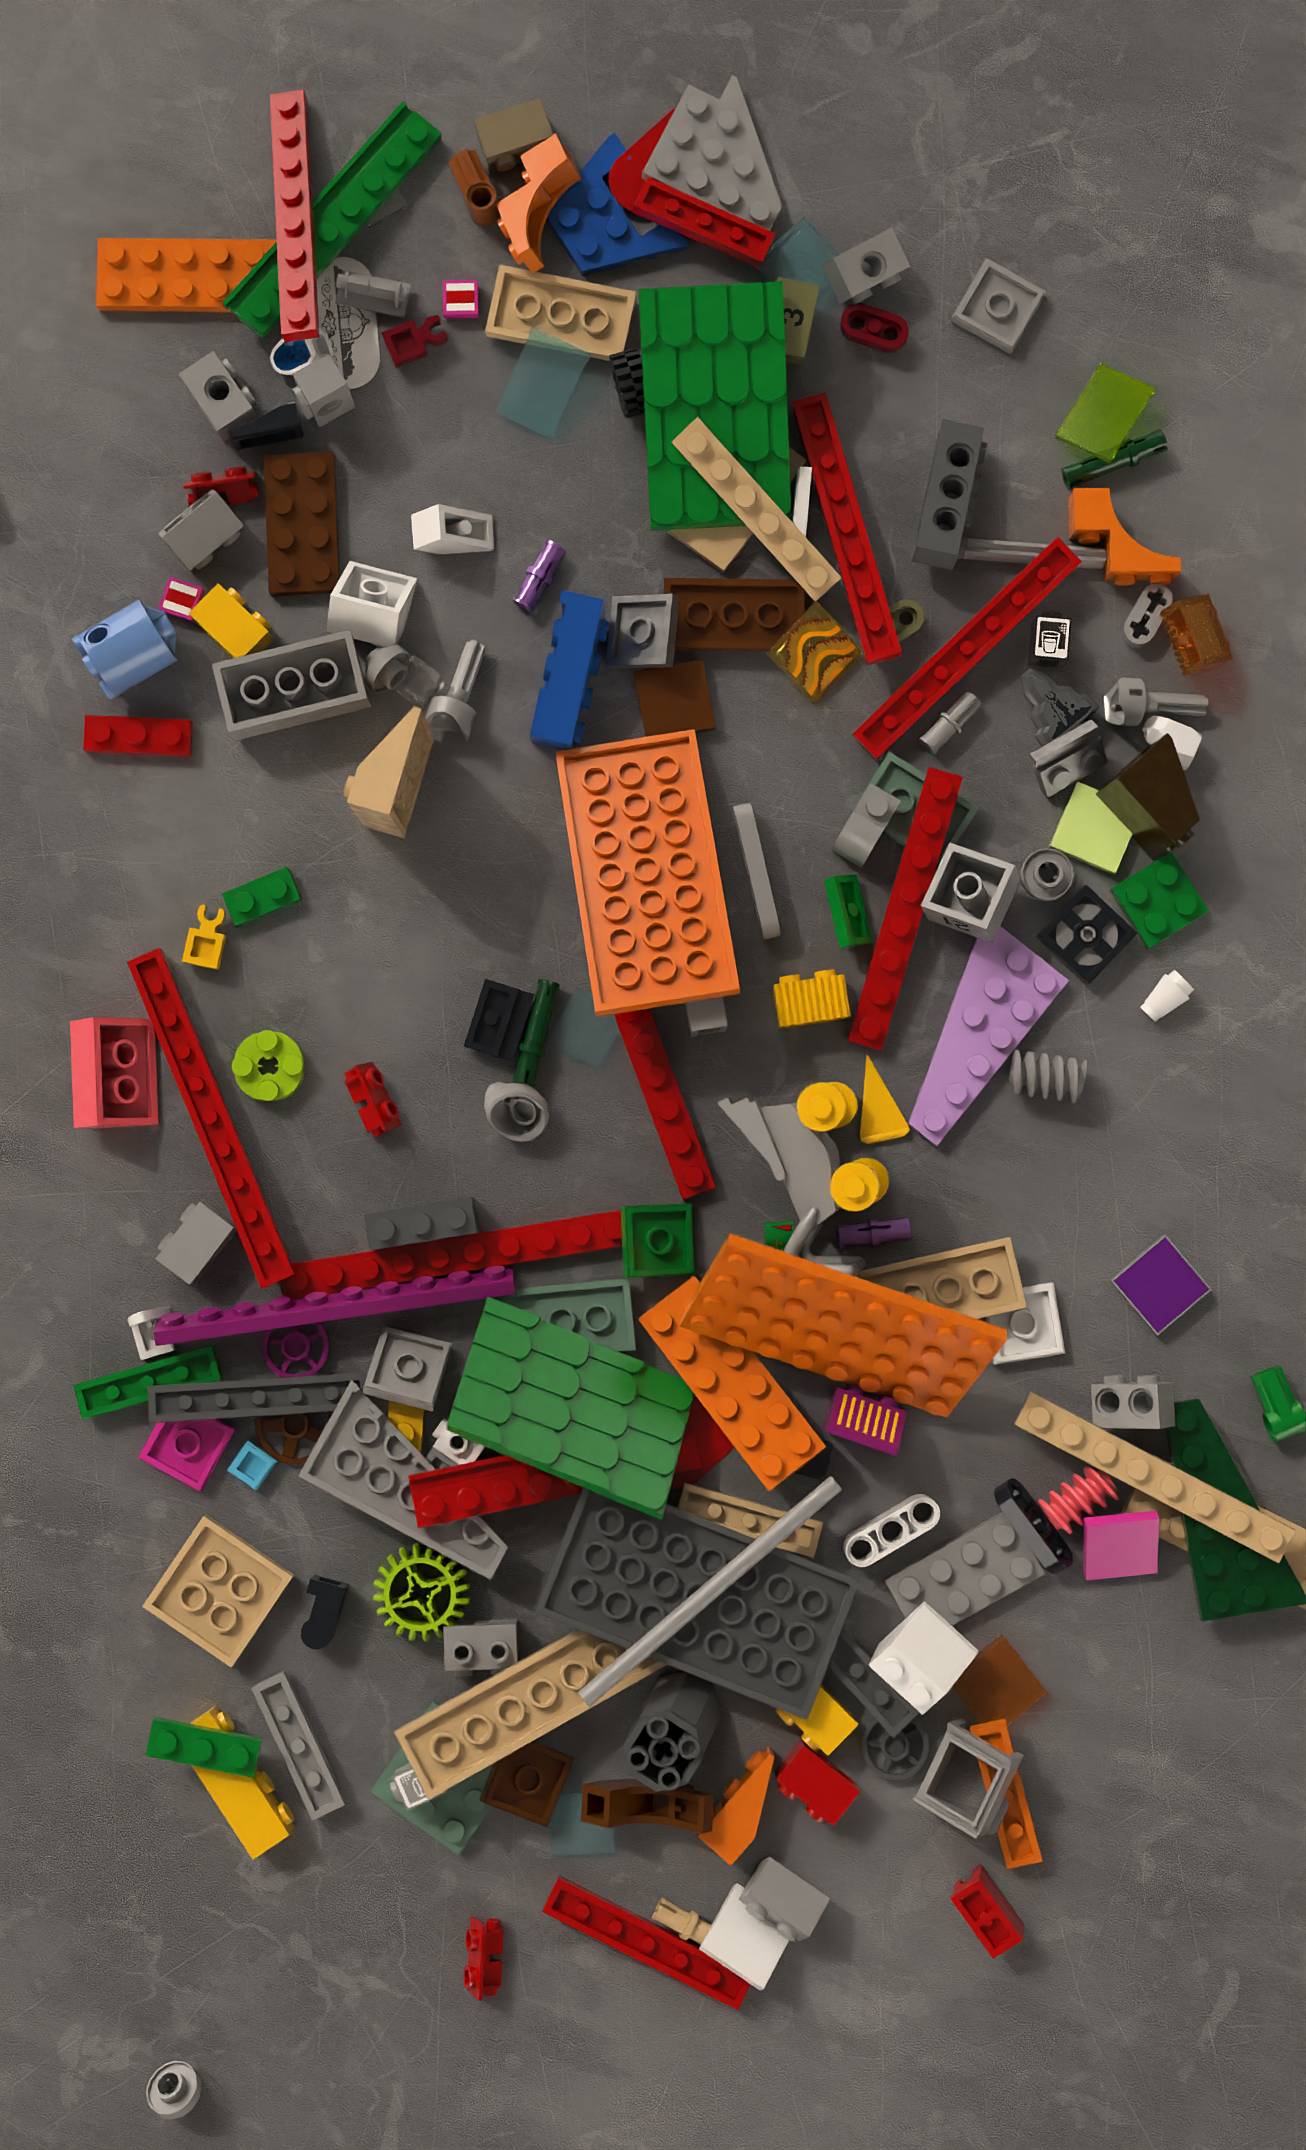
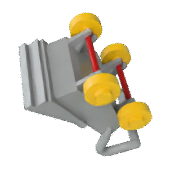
M840 1082L815 1083L805 1088L800 1094L798 1102L793 1104L773 1106L771 1099L765 1100L764 1096L746 1099L745 1097H732L717 1102L768 1161L775 1178L783 1180L800 1223L788 1241L784 1252L856 1276L865 1266L863 1258L852 1256H814L810 1251V1246L823 1223L841 1208L849 1211L864 1210L880 1200L889 1188L890 1178L888 1171L876 1159L860 1158L841 1166L838 1147L826 1132L833 1128L846 1126L854 1119L858 1110V1100L854 1091L849 1086Z

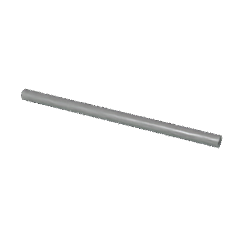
M829 1476L582 1688L578 1694L589 1707L593 1705L842 1490L838 1483Z

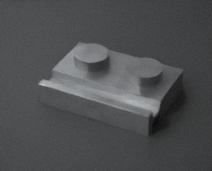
M1092 720L1087 721L1030 754L1035 764L1033 767L1040 789L1047 798L1109 764L1102 738L1098 734L1099 728Z

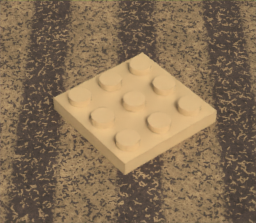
M206 1514L202 1517L142 1607L232 1668L294 1577V1574Z

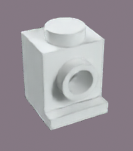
M444 1417L432 1434V1436L437 1438L433 1447L458 1465L476 1461L485 1446L463 1438L464 1446L462 1448H455L451 1443V1439L453 1436L459 1435L447 1431L448 1420Z

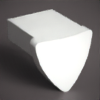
M169 1307L141 1311L127 1319L129 1327L132 1328L141 1360L178 1350L176 1343L159 1346L155 1344L153 1332L156 1321L161 1319L162 1316L171 1313Z

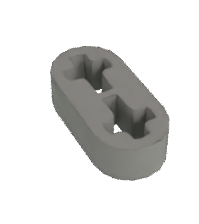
M1153 583L1147 586L1140 594L1121 629V637L1129 647L1142 648L1154 637L1173 601L1172 593L1168 587L1160 583ZM1157 593L1161 596L1160 603L1164 606L1157 605L1153 612L1150 613L1147 611L1151 600L1147 596L1153 597ZM1143 618L1147 621L1143 628V632L1147 636L1141 635L1137 639L1132 636L1134 630L1130 626H1137Z

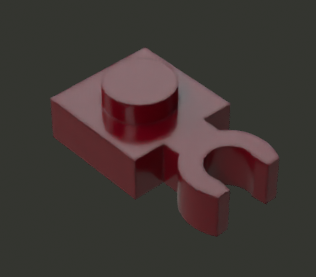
M438 315L428 317L424 321L423 326L417 328L414 319L381 332L396 369L428 356L426 345L441 346L448 341L446 332L438 335L431 333L433 327L441 324Z

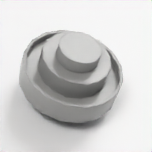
M397 644L374 649L365 661L367 665L364 678L365 684L375 693H382L388 689L396 688L408 673L409 653Z
M1051 848L1038 849L1031 853L1023 862L1020 870L1021 885L1025 892L1032 898L1040 901H1052L1064 895L1070 888L1074 876L1072 864L1067 856L1059 850Z
M184 2061L166 2063L157 2069L149 2080L146 2089L147 2102L150 2108L163 2119L173 2120L183 2117L193 2109L199 2100L202 2090L201 2079L197 2071Z

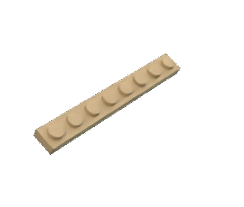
M1031 1391L1014 1422V1425L1277 1563L1281 1561L1296 1532L1292 1527Z

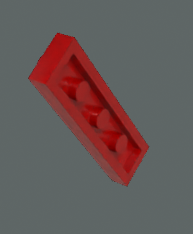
M647 177L633 208V213L759 269H761L776 234L650 177Z

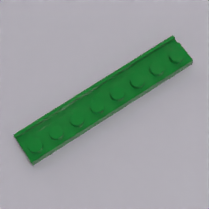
M404 101L397 106L312 201L317 279L441 140L442 133L416 111H411ZM277 241L223 300L224 308L233 312L236 318L262 339L280 321Z

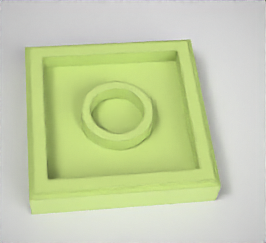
M1077 781L1049 848L1059 850L1067 856L1114 875L1117 872L1132 833L1098 798L1096 793L1099 790Z

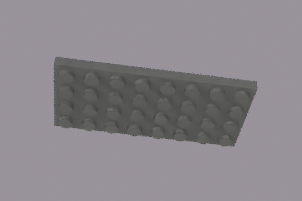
M583 1487L534 1611L629 1649L756 1539L669 1504H666L663 1519L660 1520ZM775 1547L648 1657L808 1720L860 1581Z

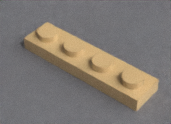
M684 1482L677 1507L755 1539L788 1512ZM809 1518L776 1547L814 1558L823 1521Z

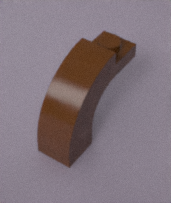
M613 1779L586 1783L582 1787L581 1821L605 1828L634 1823L663 1824L704 1834L712 1832L714 1794L694 1790V1785L689 1784L670 1791L662 1790L655 1792L637 1779Z

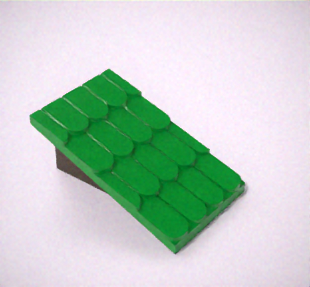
M783 281L638 289L651 531L747 526L672 443L697 417L791 520Z
M487 1297L447 1422V1431L662 1520L695 1394L687 1383L679 1377L647 1366L644 1361L591 1342L580 1334L540 1319V1316Z

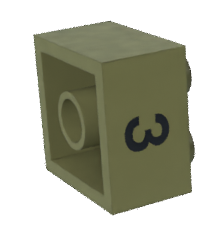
M778 277L777 281H783L786 363L804 367L820 285Z

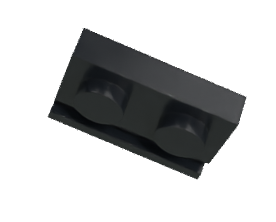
M485 979L464 1047L514 1063L535 994Z

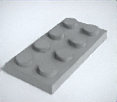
M1001 1512L887 1575L883 1579L905 1619L925 1601L953 1626L1045 1573L1034 1553L1005 1514Z

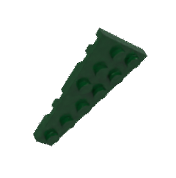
M1194 1398L1174 1402L1175 1426L1165 1428L1172 1465L1259 1510L1200 1399ZM1180 1512L1201 1621L1205 1622L1306 1604V1594L1284 1555L1281 1561L1277 1563Z

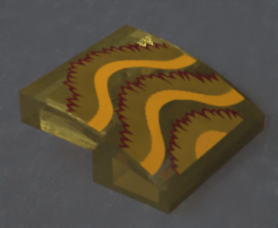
M817 601L805 611L766 653L790 677L789 681L813 704L817 703L862 654L850 636Z

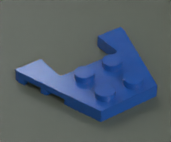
M615 132L605 140L579 172L581 179L558 199L546 219V222L582 276L622 267L628 262L644 258L650 260L654 259L656 255L672 251L678 253L688 249V243L682 234L662 225L656 226L644 235H639L604 183V180L609 178L613 163L626 151Z

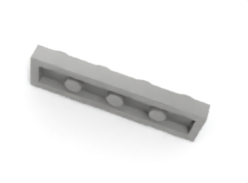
M286 1670L253 1685L251 1690L311 1820L313 1821L344 1806L346 1799Z

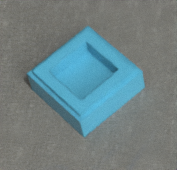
M248 1440L227 1471L257 1491L278 1460L270 1456L257 1444Z

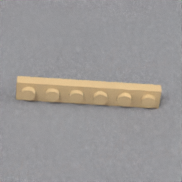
M698 417L672 441L674 446L815 602L842 578Z

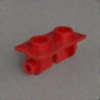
M246 466L226 469V475L212 477L211 472L190 475L191 481H187L183 485V489L192 488V493L187 494L189 507L210 489H213L219 495L226 492L228 505L253 502V498L259 497L257 483L250 484V479L255 477L256 470L247 472Z
M373 1062L356 1065L354 1069L344 1073L346 1077L344 1083L354 1104L366 1100L368 1104L358 1110L367 1133L371 1132L373 1138H376L386 1133L387 1130L402 1126L398 1108L389 1098L384 1087L383 1075Z
M471 1916L470 1929H467L465 1934V1944L469 1952L468 1966L464 1968L463 1980L467 1991L478 2001H482L483 1995L496 1996L498 1989L501 1988L502 1960H490L491 1954H503L504 1927L501 1926V1920L498 1918H488L486 1925H484L475 1916Z

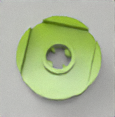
M264 1030L250 1035L239 1045L232 1061V1071L234 1072L237 1084L243 1092L257 1100L271 1102L286 1099L300 1087L304 1078L305 1064L301 1048L292 1038L279 1032ZM275 1057L278 1061V1064L275 1065V1067H279L278 1071L274 1075L269 1072L263 1075L260 1070L263 1067L260 1065L261 1061L264 1058L270 1060Z

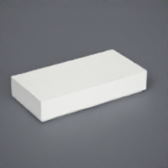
M800 466L797 469L792 522L806 537L812 467Z

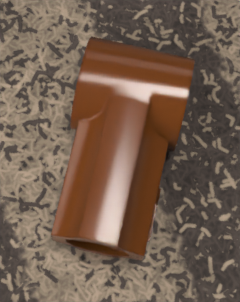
M465 149L456 153L448 163L468 206L470 217L474 223L480 226L492 225L500 216L496 203H498L496 190L490 183L476 150ZM482 200L490 201V203L486 206H476V204Z

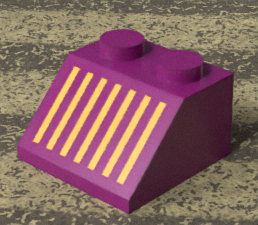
M845 1384L844 1388L836 1386L822 1425L826 1432L897 1456L907 1411L899 1408L900 1403L896 1402L893 1398L880 1395L879 1399L876 1400L865 1396L866 1391H863L858 1386L852 1384Z

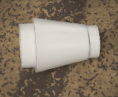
M1173 970L1169 975L1164 974L1140 1008L1156 1022L1159 1018H1162L1190 999L1188 996L1194 989L1179 973Z

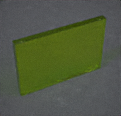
M1100 363L1064 422L1056 431L1055 438L1111 463L1151 397L1154 396L1156 388Z

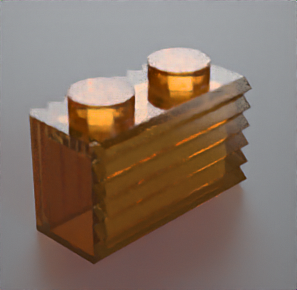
M1209 593L1183 598L1160 611L1159 616L1163 617L1164 629L1168 630L1167 636L1170 637L1169 642L1173 643L1172 649L1175 650L1174 655L1178 657L1177 662L1180 663L1179 668L1183 670V676L1186 677L1211 671L1233 660L1230 644L1225 638L1218 619L1217 610L1212 604Z

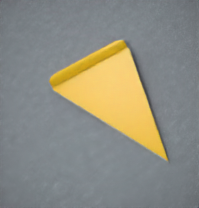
M867 1054L860 1140L866 1144H874L902 1138L909 1132V1126Z

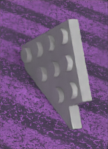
M732 75L720 100L688 84L643 170L642 179L646 180L647 177H650L771 231L781 212L782 205L737 77Z

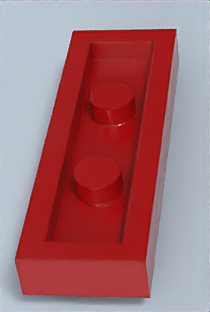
M85 715L83 750L90 753L191 757L193 722L188 719Z

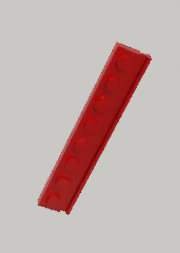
M691 1416L688 1418L674 1474L702 1468L695 1433L692 1428ZM507 1455L408 1475L417 1528L577 1495L581 1493L583 1488Z

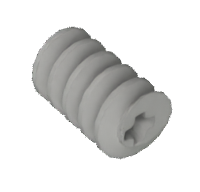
M1015 1049L1010 1065L1009 1083L1013 1084L1015 1095H1019L1023 1086H1027L1029 1097H1033L1037 1088H1041L1043 1099H1047L1051 1090H1055L1057 1101H1061L1065 1093L1069 1092L1071 1103L1075 1104L1083 1091L1087 1060L1085 1059L1078 1069L1077 1060L1071 1057L1064 1067L1063 1059L1059 1055H1056L1050 1064L1048 1055L1042 1053L1037 1062H1035L1033 1052L1028 1051L1023 1060H1021L1019 1050Z

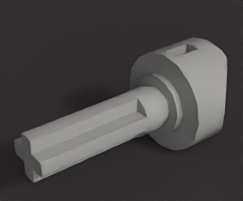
M471 640V642H466L447 697L435 696L431 699L425 716L431 732L452 731L461 734L466 741L468 740L476 719V712L467 705L486 651V646L479 644L478 641Z
M1121 677L1104 696L1103 700L1105 720L1109 723L1123 726L1139 725L1144 713L1205 716L1206 707L1208 706V698H1205V695L1146 692L1143 680L1131 677ZM1116 707H1121L1123 711H1115V710H1116Z

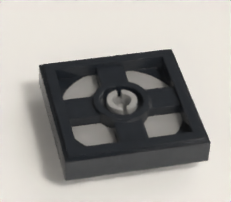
M1085 885L1036 937L1086 985H1089L1138 933L1089 886Z

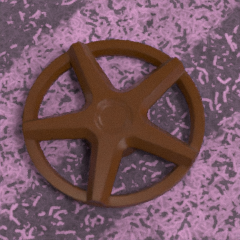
M327 1412L329 1419L331 1418L333 1412ZM317 1413L283 1415L281 1418L262 1421V1416L256 1417V1434L261 1446L270 1456L280 1462L287 1464L306 1463L310 1455L301 1458H293L300 1438L305 1437L315 1443L320 1438L322 1432L311 1424V1420ZM263 1432H283L285 1435L283 1455L278 1454L268 1445Z

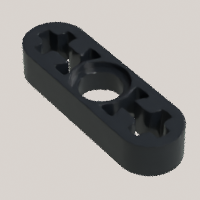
M1014 1478L997 1486L994 1490V1497L998 1506L1043 1567L1051 1574H1057L1070 1567L1073 1563V1557L1068 1545L1025 1487Z

